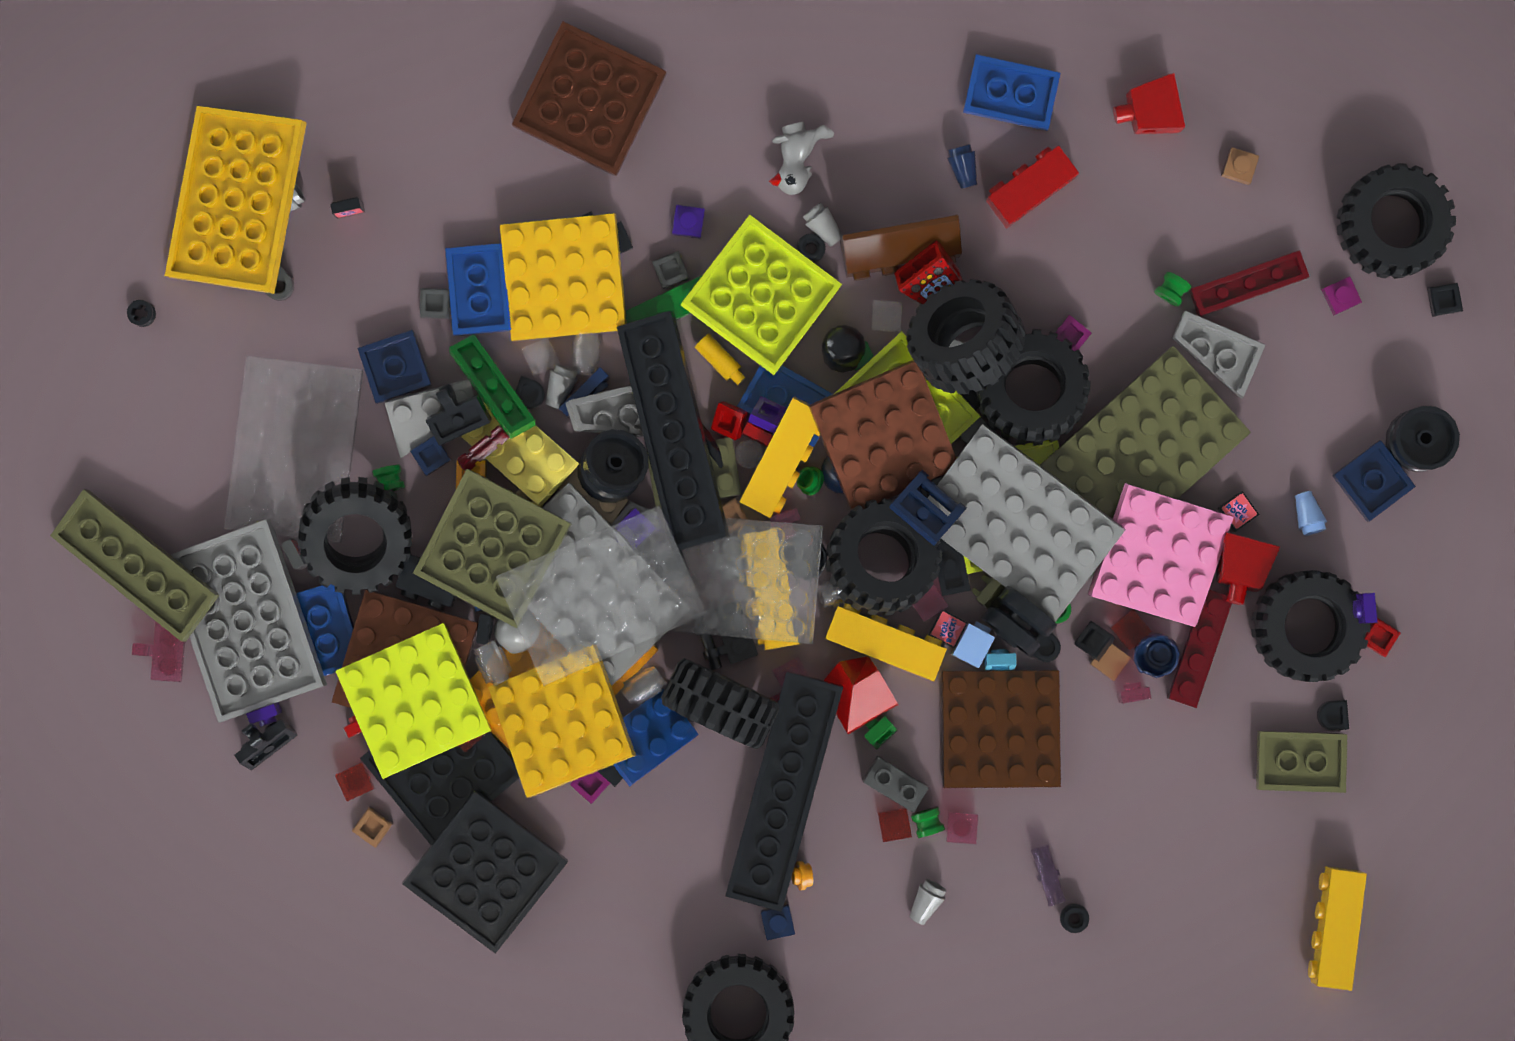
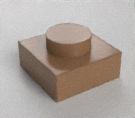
M1232 147L1229 150L1222 177L1247 185L1251 184L1259 156Z

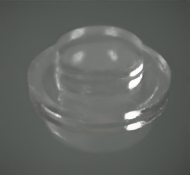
M755 440L742 441L735 451V458L738 464L747 469L757 467L764 455L763 447Z

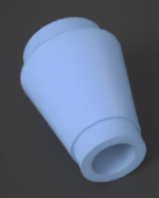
M1312 491L1295 495L1298 528L1302 530L1303 535L1309 536L1325 531L1327 520Z

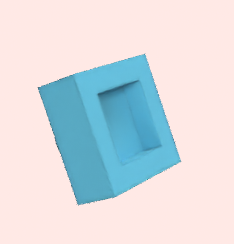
M1006 649L992 650L991 654H986L984 660L985 671H1014L1016 667V653H1009Z

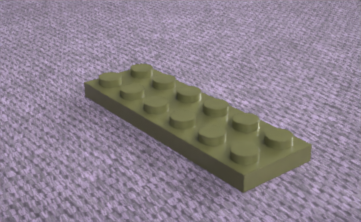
M83 489L50 535L181 642L187 641L219 597L216 591L90 490Z

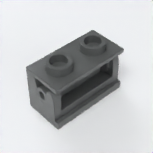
M876 756L862 779L863 783L913 813L929 789L927 785L879 756Z

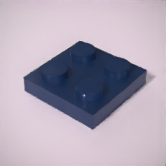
M413 330L357 348L376 404L432 386Z
M1381 440L1374 443L1332 475L1367 522L1374 519L1416 487Z

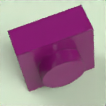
M1350 276L1321 289L1333 316L1362 303Z
M1070 315L1055 332L1058 334V340L1063 342L1066 338L1073 343L1071 349L1074 352L1079 350L1092 334Z
M596 771L573 780L570 785L592 804L610 782Z

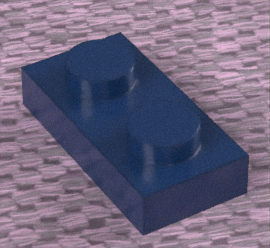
M599 368L559 409L570 418L566 402L604 392L609 386L607 381L610 377Z

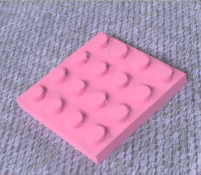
M1125 483L1113 520L1126 530L1096 568L1088 595L1195 627L1223 550L1225 533L1229 532L1234 517Z

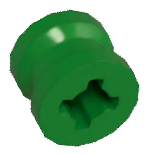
M1166 272L1163 277V284L1158 286L1154 292L1162 300L1179 307L1182 303V295L1190 290L1191 285L1180 276Z
M400 464L372 470L373 477L378 482L384 484V490L392 489L397 491L405 488V483L400 478V472L402 471Z
M938 807L925 809L911 815L912 821L916 823L918 828L916 831L918 838L945 830L944 824L938 818L940 813Z

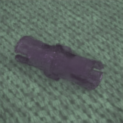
M1049 845L1041 846L1040 849L1037 847L1030 850L1039 873L1037 880L1042 883L1048 907L1054 906L1056 903L1066 902L1058 879L1060 873L1058 869L1055 870Z

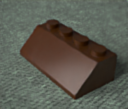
M953 215L842 235L840 245L846 278L853 277L854 281L871 278L870 273L881 271L882 276L893 275L899 268L936 240L942 245L953 262L956 263V258H960L962 255L959 216Z

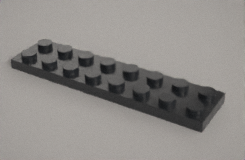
M670 310L618 326L617 331L672 552L686 550L730 537L674 312Z
M791 671L786 672L778 701L779 712L770 730L725 897L782 912L843 686Z

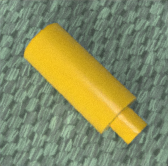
M710 333L704 336L694 347L726 381L731 378L739 385L746 378L739 371L741 365Z

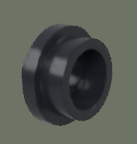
M810 233L799 239L797 250L814 263L824 256L826 245L817 234ZM814 244L817 250L815 253H808L806 246Z
M1074 903L1065 906L1060 913L1062 927L1070 933L1082 932L1089 924L1088 911L1080 904ZM1072 913H1078L1079 921L1071 923L1069 916Z

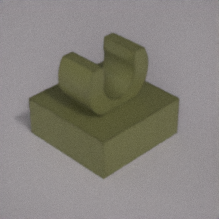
M982 576L981 579L987 585L982 591H978L973 587L972 592L977 597L976 600L987 610L990 606L999 608L1001 604L997 597L1004 590L1005 586L994 578L990 579L987 576Z

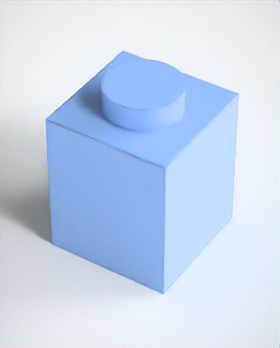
M977 621L974 626L968 623L951 655L979 668L995 639L994 636L989 634L991 629Z

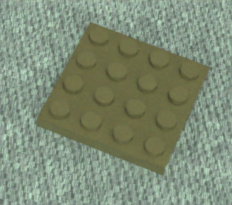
M466 469L413 574L518 628L572 523L480 474Z

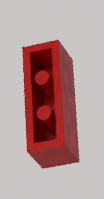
M1059 145L1053 150L1048 146L1035 156L1038 161L1029 167L1026 163L1012 173L1014 176L1012 180L1006 184L1000 181L989 190L991 195L987 198L986 202L1006 229L1078 176V170Z

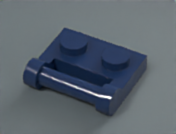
M922 469L889 508L934 546L967 507L961 502L959 504L956 503L928 479L929 475ZM921 487L925 492H927L932 498H934L939 504H941L946 510L950 512L949 516H947L943 511H941L936 505H934L917 489Z

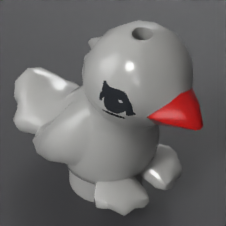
M804 122L782 127L783 135L776 136L772 139V142L776 144L781 143L784 162L780 171L769 180L772 185L778 186L781 191L789 195L798 194L805 188L808 179L812 176V173L809 172L812 166L805 167L803 162L811 154L817 141L834 136L833 130L825 125L807 131Z

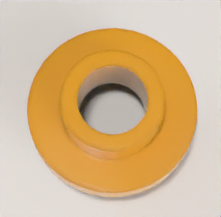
M803 861L796 862L791 876L793 885H797L800 891L813 885L812 867L810 863H803Z

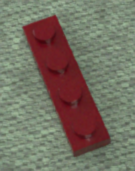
M1299 250L1191 288L1189 292L1197 314L1201 317L1308 279L1310 276Z
M1212 590L1208 591L1198 623L1190 629L1167 697L1168 699L1197 708L1232 603L1226 601V595Z

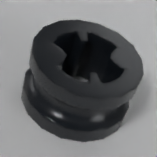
M136 300L127 308V317L131 323L139 327H146L154 322L156 311L152 304L144 300ZM143 306H146L144 310L148 312L147 317H142L140 321H137L139 316L135 315L136 309L141 310Z

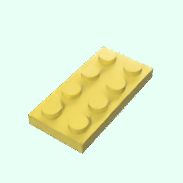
M485 403L484 405L492 418L491 422L461 436L471 446L475 445L485 435L489 437L491 435L490 431L500 425ZM537 426L512 439L509 438L502 445L499 443L497 445L498 448L485 458L540 507L544 505L579 465L574 458Z

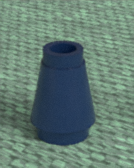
M971 144L948 150L950 157L947 159L960 184V188L978 185L976 180L975 151H972Z

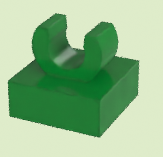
M884 716L879 722L874 719L865 724L869 731L864 737L877 750L898 730Z

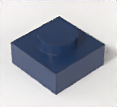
M434 436L410 451L426 476L452 461L443 446L438 445Z
M784 905L782 912L772 909L761 910L767 941L795 935L789 905Z

